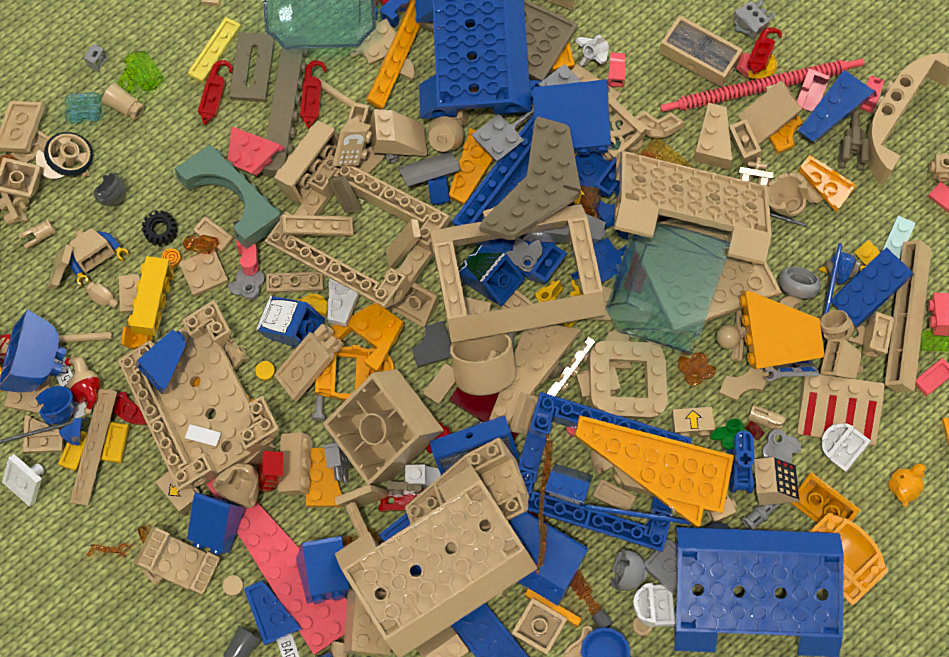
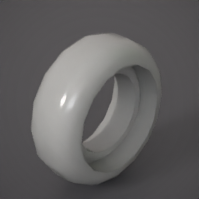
M788 267L784 269L778 279L780 288L795 298L811 299L817 296L821 288L818 276L810 270L801 267Z

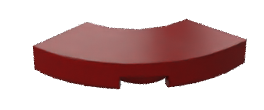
M125 391L117 393L112 409L115 414L128 423L141 426L147 425L139 406L128 398Z

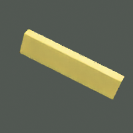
M225 17L188 71V76L204 84L209 77L212 65L221 59L242 28L241 24Z

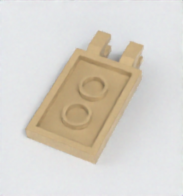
M321 324L314 334L309 332L274 374L286 392L295 401L301 398L334 359V353L338 352L343 346V342L340 339L331 336L334 331L324 324Z

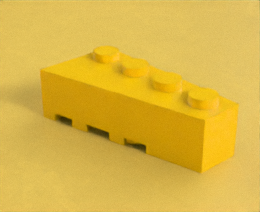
M146 256L145 263L141 264L140 273L142 276L141 280L137 281L136 290L138 293L137 297L133 298L132 308L134 310L133 314L129 315L128 325L134 334L156 336L162 318L160 309L165 308V293L169 294V283L173 281L174 273L169 259Z

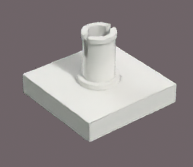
M13 454L8 458L2 483L30 507L36 503L42 481L40 476L43 475L44 470L39 464L29 468Z

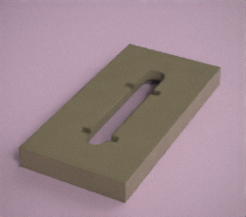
M239 32L229 95L230 100L267 101L275 44L274 34ZM257 46L254 83L251 87H247L251 49Z

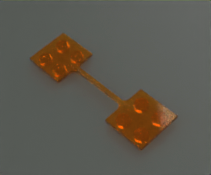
M546 433L543 474L540 485L536 574H539L540 566H544L547 525L543 524L545 481L549 479L551 468L552 442L548 441L549 433Z

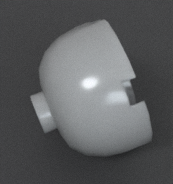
M622 549L623 552L617 554L612 567V572H615V579L611 578V585L614 589L629 591L636 589L642 581H645L647 570L645 569L643 559L637 553Z

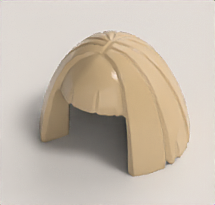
M785 173L769 183V207L772 210L787 217H794L802 214L806 209L809 195L808 185L800 174Z
M235 464L218 475L213 481L212 486L228 502L245 508H251L255 505L258 497L259 475L256 469L249 464Z

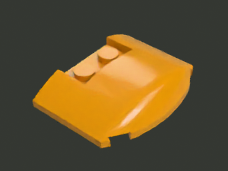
M828 513L809 531L840 533L844 553L843 596L852 605L888 572L883 555L876 543L862 528L852 521L835 516L833 513Z

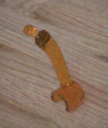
M122 543L118 547L91 544V549L86 553V556L90 557L93 551L97 550L103 553H119L126 557L122 553V549L127 547L131 550V547L126 543Z

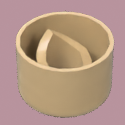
M507 334L452 343L450 354L455 382L463 392L471 395L495 394L508 388L515 380L516 367L512 341Z

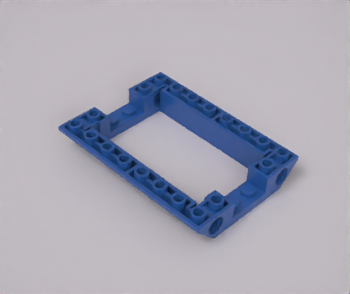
M540 392L518 464L529 494L527 511L663 552L670 522L647 519L646 525H642L600 511L586 510L584 506L532 491L536 482L537 471L552 426L551 422L576 429L578 417L584 416L691 444L692 438ZM653 496L649 514L672 517L671 509Z

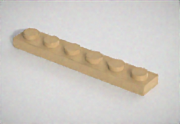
M99 389L97 402L95 403L70 499L72 504L88 506L93 483L96 479L98 464L101 459L103 444L106 440L108 425L111 421L116 391Z

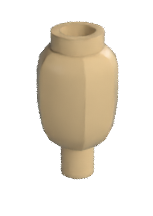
M91 282L87 286L88 296L94 302L104 306L110 305L114 309L119 305V302L113 299V293L101 283Z

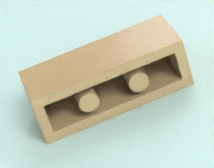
M303 432L281 434L280 452H284L283 476L278 484V492L287 496L309 494L312 440L311 436Z

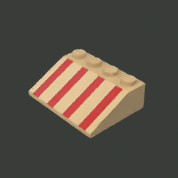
M821 374L819 376H803L797 435L822 438L825 431L832 425L846 423L855 427L856 430L871 440L869 445L875 446L883 405L884 383Z

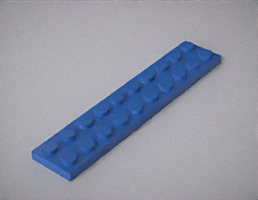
M407 513L379 534L383 542L411 525ZM419 565L411 568V575H421L422 569ZM486 603L451 625L475 657H528Z

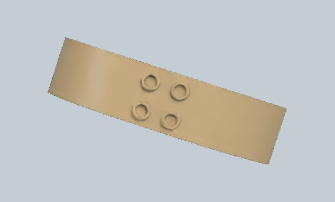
M949 53L931 54L912 62L899 74L894 83H889L885 90L886 92L879 98L872 112L874 117L865 137L870 142L868 166L879 184L885 185L901 157L884 147L883 144L926 77L944 87L948 86Z

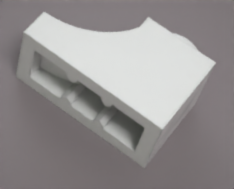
M405 465V482L408 484H422V489H426L441 476L438 468L425 465Z

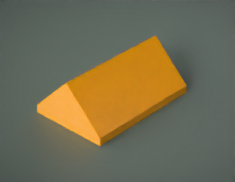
M812 472L798 489L800 502L791 503L817 524L828 513H833L835 516L852 521L860 511L857 506Z

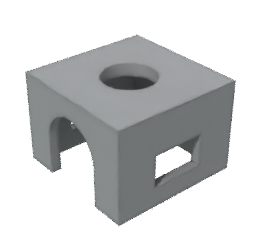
M92 44L84 57L87 66L99 72L108 58L107 55L102 53L105 50ZM98 59L102 60L99 66L96 65Z

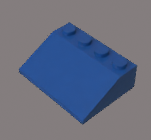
M525 512L513 518L509 524L538 569L518 581V583L558 606L566 596L589 548Z

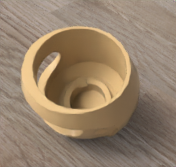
M833 310L827 312L820 320L821 331L827 341L828 338L845 339L848 341L853 334L854 324L844 311Z

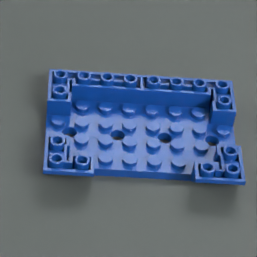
M415 0L416 23L433 22L436 68L434 76L419 84L420 119L442 116L457 117V109L494 107V114L531 112L524 0ZM469 22L475 24L473 28H467L465 25ZM471 54L477 56L475 60H469L467 57ZM471 87H477L479 88V91L476 93H471L469 89Z
M677 527V601L675 609L674 651L715 652L718 633L797 636V656L839 657L843 640L844 553L840 533ZM695 584H700L703 587V593L700 596H695L692 593V587ZM738 585L742 586L745 590L744 595L740 598L736 597L733 593L734 588ZM778 587H783L786 591L783 599H778L775 596V590ZM819 589H825L827 592V598L823 601H820L816 596Z

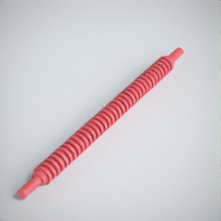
M862 58L849 62L838 60L833 61V63L829 62L811 66L810 68L806 67L805 69L765 77L764 79L760 78L750 80V82L746 81L741 82V84L737 83L736 85L704 91V93L699 92L690 94V96H681L675 102L660 105L661 112L678 108L684 111L687 108L690 110L701 107V105L702 107L706 106L708 103L715 104V102L719 103L724 102V100L728 101L738 97L742 98L747 95L763 93L766 86L775 85L779 81H783L787 87L802 84L809 69L832 77L841 75L844 70L847 71L851 68L864 66L865 63Z

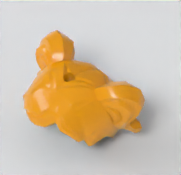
M915 464L912 469L899 468L891 476V480L888 483L889 489L902 502L904 507L908 506V502L916 500L924 489L922 480L926 470L924 464Z

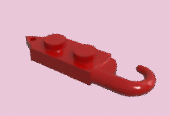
M766 28L760 33L748 60V67L751 68L753 74L758 73L762 69L766 70L775 48V41L767 38V35L776 33L781 38L782 32L778 28Z
M226 60L216 61L212 65L209 77L206 80L198 108V114L201 115L204 126L213 117H217L226 86L225 80L217 75L219 67L227 66L229 73H232V65Z
M319 60L309 62L305 68L300 118L304 120L308 130L316 120H319L322 93L321 80L312 76V69L315 66H321L323 72L327 71L326 65Z

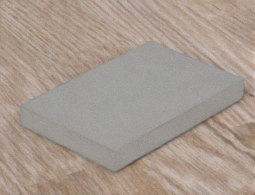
M452 152L398 167L407 187L460 170L459 164Z

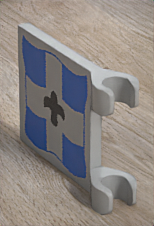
M811 360L760 368L766 372H772V375L765 376L767 381H773L779 377L819 376V371Z

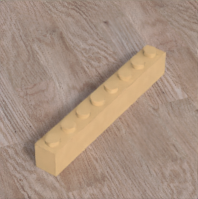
M921 240L903 242L901 261L914 275L897 290L885 380V386L896 393L915 391L932 248Z

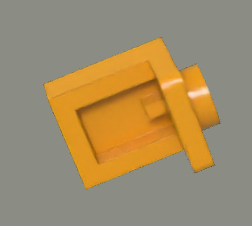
M123 327L121 344L135 350L149 340L152 341L153 336L134 334L131 328Z

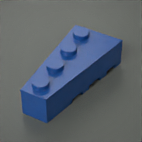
M844 70L800 127L799 133L813 144H816L832 131L834 127L875 96V91Z

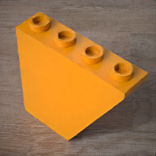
M741 290L739 303L743 307L742 323L743 326H746L747 333L744 338L746 345L749 346L747 359L752 368L760 369L824 357L819 318L754 292Z

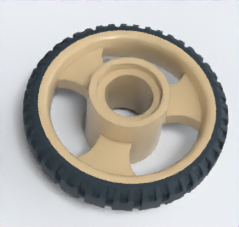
M60 132L53 135L47 141L44 157L48 166L58 174L77 176L90 167L93 160V150L83 136L77 135L74 132ZM70 140L79 143L85 149L86 152L79 153L78 145L74 142H71ZM58 142L61 144L59 156L52 158L51 148ZM76 161L82 164L76 168H65L62 166H73Z

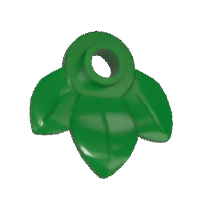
M733 418L727 421L726 426L717 428L712 433L711 440H720L724 449L731 450L734 447L733 439L735 435L740 431L748 430L745 429L740 419Z

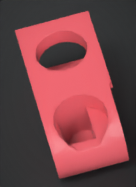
M611 52L608 83L611 87L624 88L625 53Z
M870 75L866 85L875 91V96L866 101L859 109L870 113L873 112L884 84L883 79Z
M236 240L239 255H242L240 264L243 273L247 276L255 275L259 269L257 242L246 250Z

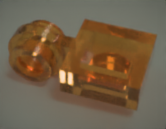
M190 235L183 242L186 250H193L203 254H210L219 245L217 237L201 235L198 239L194 235Z

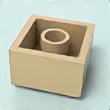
M532 598L511 636L547 657L567 622V618Z

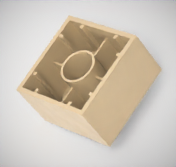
M398 369L372 373L323 423L367 485L393 480L405 469V465H409L430 444L429 441L434 440L444 431Z

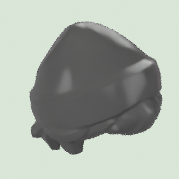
M109 173V175L103 176V182L93 191L95 199L100 204L109 206L121 204L125 200V182L122 178L118 177V173Z

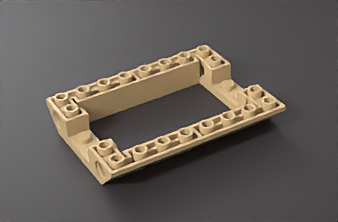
M329 154L308 182L312 191L294 215L318 216L334 195L329 180L337 176H346L354 194L359 198L406 222H409L411 219H417L421 237L415 243L416 245L397 271L390 268L384 276L385 279L380 284L374 279L300 240L303 235H281L280 221L265 239V243L383 308H387L403 299L433 257L430 231L447 228L450 216L352 165L334 166V156Z
M582 204L564 207L524 233L545 231L568 225V239L573 247L579 275L578 286L582 295L467 316L454 247L500 239V237L481 232L479 227L481 222L430 231L451 343L605 316L601 279L588 219Z

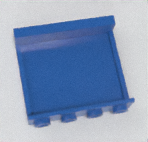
M607 79L533 87L534 122L537 117H542L569 126L574 153L579 155H587L593 151L606 153L608 150H613L608 96L610 89Z

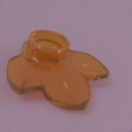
M703 352L695 353L691 359L685 356L679 357L678 368L685 374V380L689 385L697 386L703 380L711 379L715 375L716 367L707 365L708 359Z

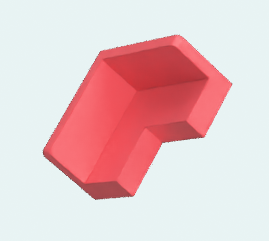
M811 69L808 70L797 100L802 109L813 112L823 97L830 78L829 75Z

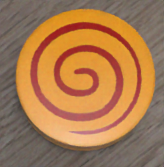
M174 248L166 249L162 253L161 258L169 259L172 268L177 267L181 262V255Z

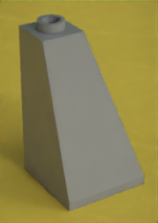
M586 214L592 242L595 244L604 238L606 222ZM568 225L566 227L523 234L522 240L569 243Z

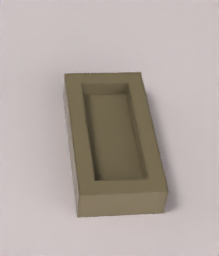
M337 176L329 180L344 213L357 212L361 209L346 176Z

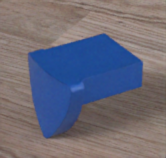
M74 418L73 424L62 428L59 431V435L66 442L79 446L82 419Z

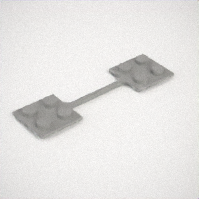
M564 64L538 85L549 86L582 81ZM534 108L514 124L507 123L498 114L473 133L472 136L498 162L524 141L515 131V127L534 113Z

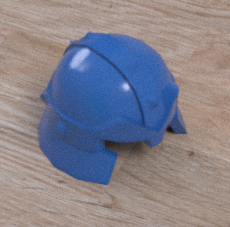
M53 386L47 388L35 398L39 405H44L39 413L47 425L65 423L72 416L74 400L72 399V392L67 387Z

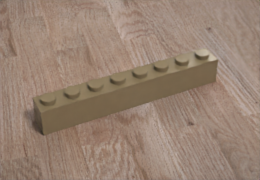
M283 37L266 139L282 145L284 149L281 152L277 151L271 156L272 161L264 166L262 173L265 177H275L277 171L282 168L289 155L293 153V144L291 142L296 136L294 124L298 122L299 117L297 106L301 105V95L299 94L300 89H303L304 79L302 76L307 66L305 57L309 56V46L306 45L305 39Z

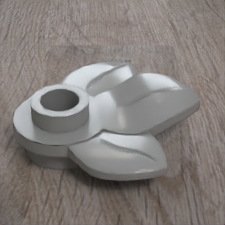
M516 238L513 251H507L505 254L508 255L520 270L530 272L537 263V259L542 255V246L539 240L529 245L524 240ZM529 261L531 265L526 266L524 262Z
M241 268L237 272V280L228 283V288L234 295H242L248 300L256 299L259 295V287L265 280L262 271H258L255 275L247 276Z
M773 429L769 432L768 442L762 449L764 458L775 457L788 463L792 460V453L801 452L798 440L793 436H787L781 429ZM776 435L781 437L780 442H776Z

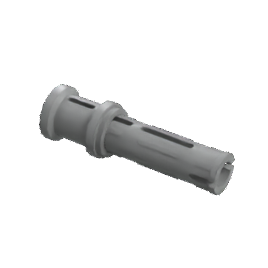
M781 504L756 506L751 514L741 519V522L747 530H756L755 528L762 522H766L769 518L768 515Z

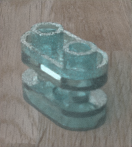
M87 92L65 96V106L68 107L65 110V119L73 124L80 121H98L102 117V109L99 107L102 103L101 95L96 92Z

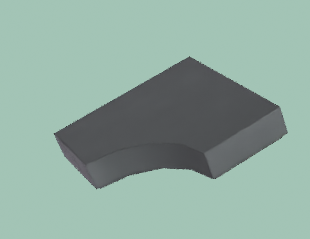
M444 321L426 325L423 341L418 346L412 348L417 368L451 359V344Z

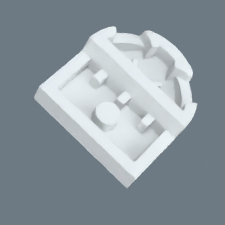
M846 423L832 425L825 431L822 437L824 453L846 473L871 443V440L856 430L855 427Z
M652 583L643 585L636 592L633 599V607L638 619L650 627L675 626L672 593L663 585H652Z

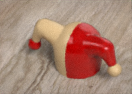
M82 357L67 358L65 365L74 366V375L69 379L66 387L72 392V399L75 402L82 404L87 402L84 413L89 415L92 413V407L97 402V393L101 387L100 378L95 372L88 370Z

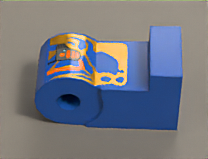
M389 0L380 9L381 19H387L390 26L395 28L399 24L398 18L400 15L406 12L410 0Z

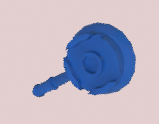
M605 627L595 629L586 636L582 643L581 657H631L627 640L615 629Z

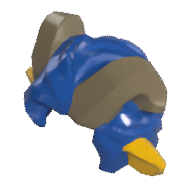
M841 251L836 275L837 283L840 285L844 284L848 279L854 278L866 266L862 265V261L856 259L855 256ZM835 256L826 262L825 266L819 268V271L828 273L831 277Z

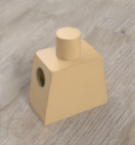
M828 338L820 374L855 379L863 371V365L860 363L861 352L845 339Z

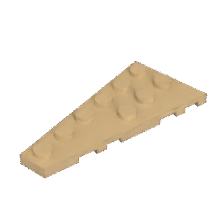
M550 325L523 330L514 354L515 380L508 388L500 391L489 420L505 416L508 426H510L520 393L535 394L537 387L544 383L559 364V359L562 355L570 350L573 341L581 336V329Z

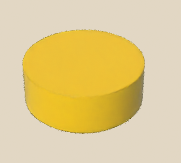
M262 361L256 366L255 372L260 380L269 381L274 377L275 368L271 362Z

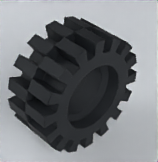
M156 210L154 215L149 213L150 217L144 218L145 222H142V232L147 241L152 243L153 246L157 244L159 247H162V244L167 246L168 241L172 243L174 241L173 237H177V224L170 213L166 212L165 214L163 210L158 213ZM158 223L167 225L166 231L162 234H155L153 232L154 226Z

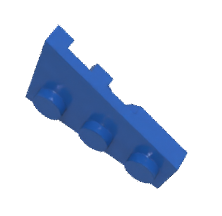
M259 581L244 588L264 645H269L303 630L265 581Z

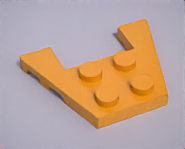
M373 303L351 315L347 327L335 324L330 328L334 331L331 336H334L336 339L342 340L352 331L376 348L364 363L374 372H380L384 360L386 361L389 356L390 348L395 344L404 327V323L382 306Z

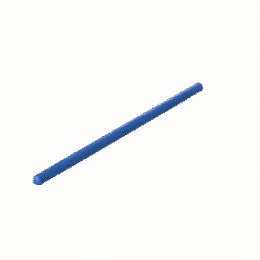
M841 243L837 247L823 315L830 310L843 246Z
M587 504L584 506L586 510L690 524L685 519Z

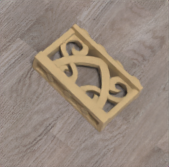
M608 93L609 113L614 115L611 122L613 131H610L611 142L615 146V138H618L621 143L619 149L601 153L602 157L609 162L619 152H627L639 139L641 140L646 135V127ZM617 121H620L621 123H623L622 126H619V125H618L619 130L617 129V127H616V125H615V123H616ZM633 133L634 135L625 143L623 136Z

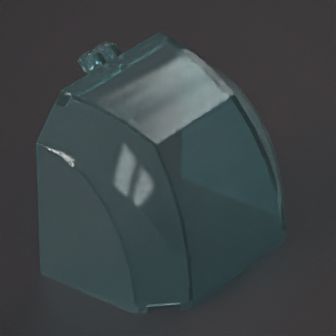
M263 0L265 32L271 35L284 49L359 47L377 26L378 0Z
M661 223L655 225L652 238L637 234L631 235L621 264H616L615 266L618 273L617 275H612L611 279L615 281L605 307L617 333L658 345L661 348L684 356L692 355L694 348L691 345L694 338L699 339L727 259V256L723 255L726 248L729 249L731 242L689 229Z

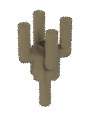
M855 110L852 113V126L846 129L843 144L839 146V169L846 168V161L850 160V153L857 154V171H864L865 163L869 162L870 142L868 138H864V130L859 128V110Z

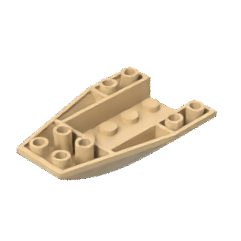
M497 438L464 455L406 505L405 509L410 524H413L445 503L446 501L438 486L470 465L473 466L507 521L527 512L528 491L517 461L502 439ZM489 520L482 521L480 529L482 531L491 529V522Z

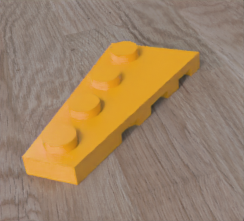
M472 128L469 129L463 153L459 160L460 170L456 172L449 192V198L462 205H465L494 161V158L474 139L472 134L476 130Z

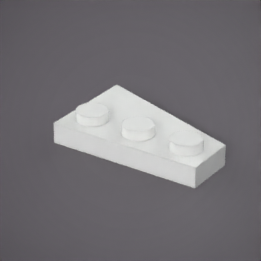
M331 278L329 282L328 322L347 327L360 294Z

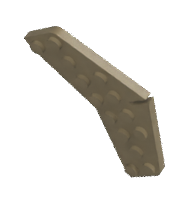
M537 117L534 122L527 176L483 219L479 226L481 232L507 240H514L579 198L581 187L569 126Z

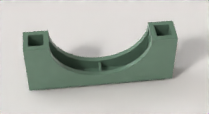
M211 145L175 168L177 180L188 191L200 185L213 184L228 188L239 196L244 203L245 209L242 218L233 227L234 238L246 250L268 235L280 221L281 212L279 209L273 207L267 197L261 195L254 184H249L243 173H238L231 161H226L222 153L218 149L215 150Z

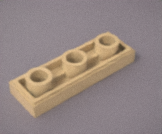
M320 272L267 274L266 291L267 294L324 292V275Z

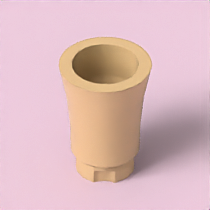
M116 82L107 88L102 98V104L134 120L139 118L144 111V104L126 92Z

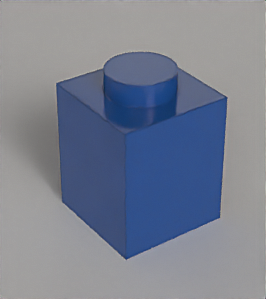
M446 175L428 180L431 204L441 205L449 202Z

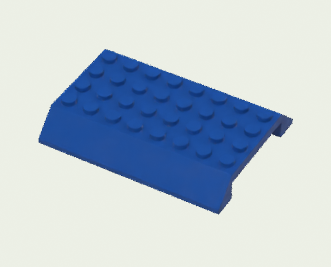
M534 114L519 133L524 141L495 164L453 219L452 223L454 226L482 222L483 211L496 207L527 176L534 128ZM596 151L589 152L587 155H579L577 153L575 160L580 187L587 195L581 198L580 204H582V207L586 205L593 194L610 197L620 181L615 180L616 157L608 162ZM571 202L567 206H573L576 204H573V202ZM500 238L473 244L476 246L480 244L505 253L513 251L516 239L507 240ZM525 241V242L530 245V244L533 243L534 241ZM540 242L542 255L537 259V263L530 272H523L516 266L524 277L531 281L546 284L567 255V252L556 246V242ZM526 261L524 265L529 266L531 263Z

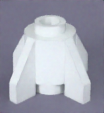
M601 35L595 36L594 39L585 37L576 39V42L583 47V54L585 56L580 62L581 66L587 65L593 59L597 60L600 64L606 62L609 46Z

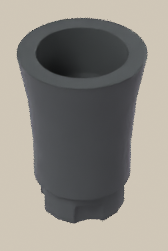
M238 625L223 657H249L262 639Z

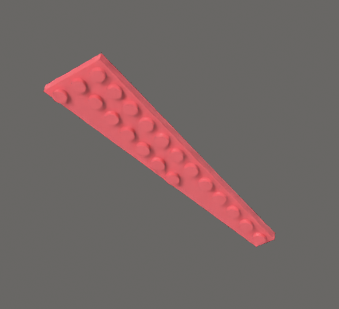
M215 479L207 483L214 497L227 501L213 488L212 483ZM257 501L253 507L245 508L237 533L279 600L303 628L299 632L313 654L317 655L332 645V641L336 642L344 637L347 600L345 598L338 601L330 599L325 600L321 604H307L296 563V557L300 548Z

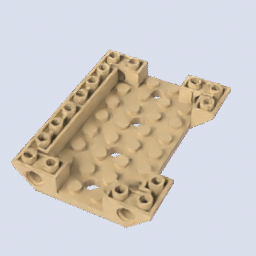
M621 151L616 155L615 180L620 181V191L615 203L614 229L652 238L658 214L702 226L730 231L731 235L726 243L727 256L752 263L765 264L772 236L768 186L630 152Z
M215 300L182 320L185 327L180 329L179 332L186 338L184 341L186 343L185 352L181 355L163 394L135 366L137 360L155 345L154 342L149 340L118 360L178 491L207 484L224 470L241 463L270 445L280 430L264 396H260L250 403L223 347L231 334V330ZM196 378H200V384L197 387H194V380ZM216 410V416L213 419H209L210 411ZM189 425L221 432L217 445L213 446L185 438ZM228 442H231V444H232L231 450L228 451V452H225V451H224V446H225Z
M472 465L438 486L446 501L445 503L378 546L371 533L367 532L335 553L341 570L382 637L397 657L405 656L538 569ZM484 520H489L492 524L491 529L487 532L480 529V524ZM448 543L456 544L457 550L454 554H447L445 547ZM415 565H419L422 569V573L418 577L411 575V568ZM379 588H384L387 592V596L383 600H379L376 597V591Z

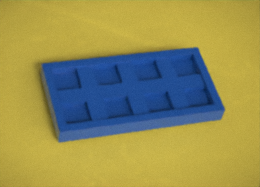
M886 247L832 298L831 302L838 310L846 312L853 324L858 328L901 288L914 273Z

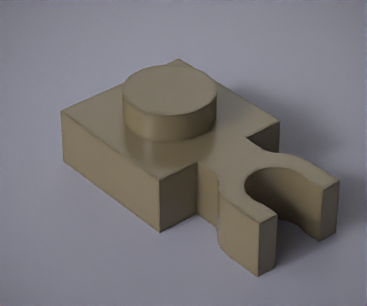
M387 481V491L393 497H403V494L408 495V493L420 494L422 492V484Z

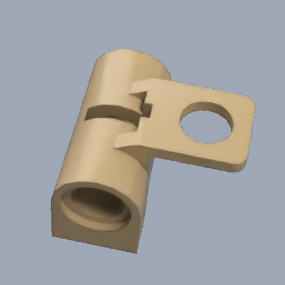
M875 312L869 317L866 327L860 325L857 328L854 325L858 336L856 338L850 337L848 341L863 346L862 353L866 356L881 357L888 352L894 318Z

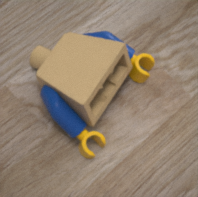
M89 229L86 232L79 230L74 235L75 239L70 242L73 250L69 265L74 274L78 276L77 283L81 287H83L81 283L83 279H86L88 284L91 283L90 279L83 275L82 272H88L114 255V250L117 252L118 259L121 262H124L123 258L120 257L122 253L129 257L128 251L124 248L121 249L119 247L120 244L110 233L96 232L94 229Z

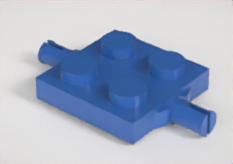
M608 237L593 245L601 284L627 270L621 260V256L630 252L627 245L617 250L613 247ZM578 271L570 274L574 281L579 279Z

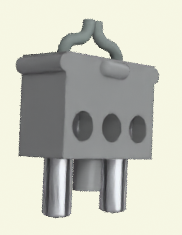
M758 0L756 3L750 1L740 9H735L732 19L735 22V30L737 32L742 31L751 39H755L756 35L768 28L770 20L775 18L776 14L771 12L766 16V9H759V7L764 5V2Z
M333 438L331 443L324 444L327 468L333 470L334 481L341 480V483H347L346 470L352 469L351 462L337 442H334Z

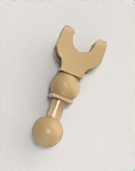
M793 296L785 297L780 301L781 304L794 309L802 302L800 298ZM731 324L723 325L716 334L718 344L725 349L735 348L739 345L745 334H747L746 326L737 328Z

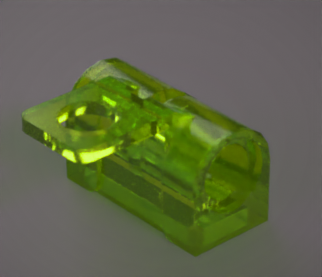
M138 51L132 52L124 58L123 62L127 68L122 73L117 84L129 94L135 84H138L143 91H151L158 88L164 77L147 52ZM124 80L127 81V84H128L127 89H125L124 86H123V81H124Z

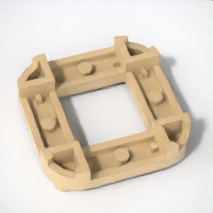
M605 340L598 342L592 348L586 362L589 365V407L624 418L645 419V421L653 420L665 410L667 405L666 360L660 346L648 342ZM609 361L643 363L645 365L646 398L610 396Z

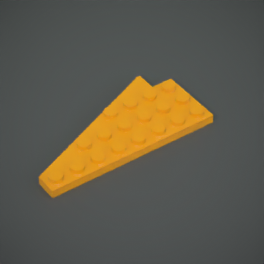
M584 416L578 417L575 431L577 439L694 527H700L703 510L723 514L734 455Z

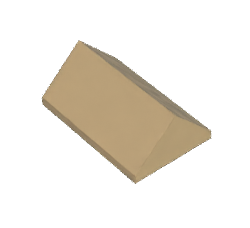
M414 282L403 299L388 308L425 327L439 305V298L434 292Z

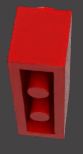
M263 451L257 465L259 489L261 491L272 492L273 489L277 488L283 476L284 452Z

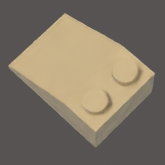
M373 110L369 125H371L370 132H372V153L427 156L423 123L392 110Z

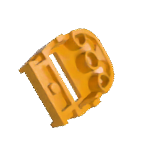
M360 345L341 347L338 352L334 353V359L315 380L314 394L345 401L351 394L335 392L336 357L356 358V390L372 373H375L365 365L364 361L376 349L361 348ZM388 356L386 361L384 360L380 372L394 370V364L390 356Z

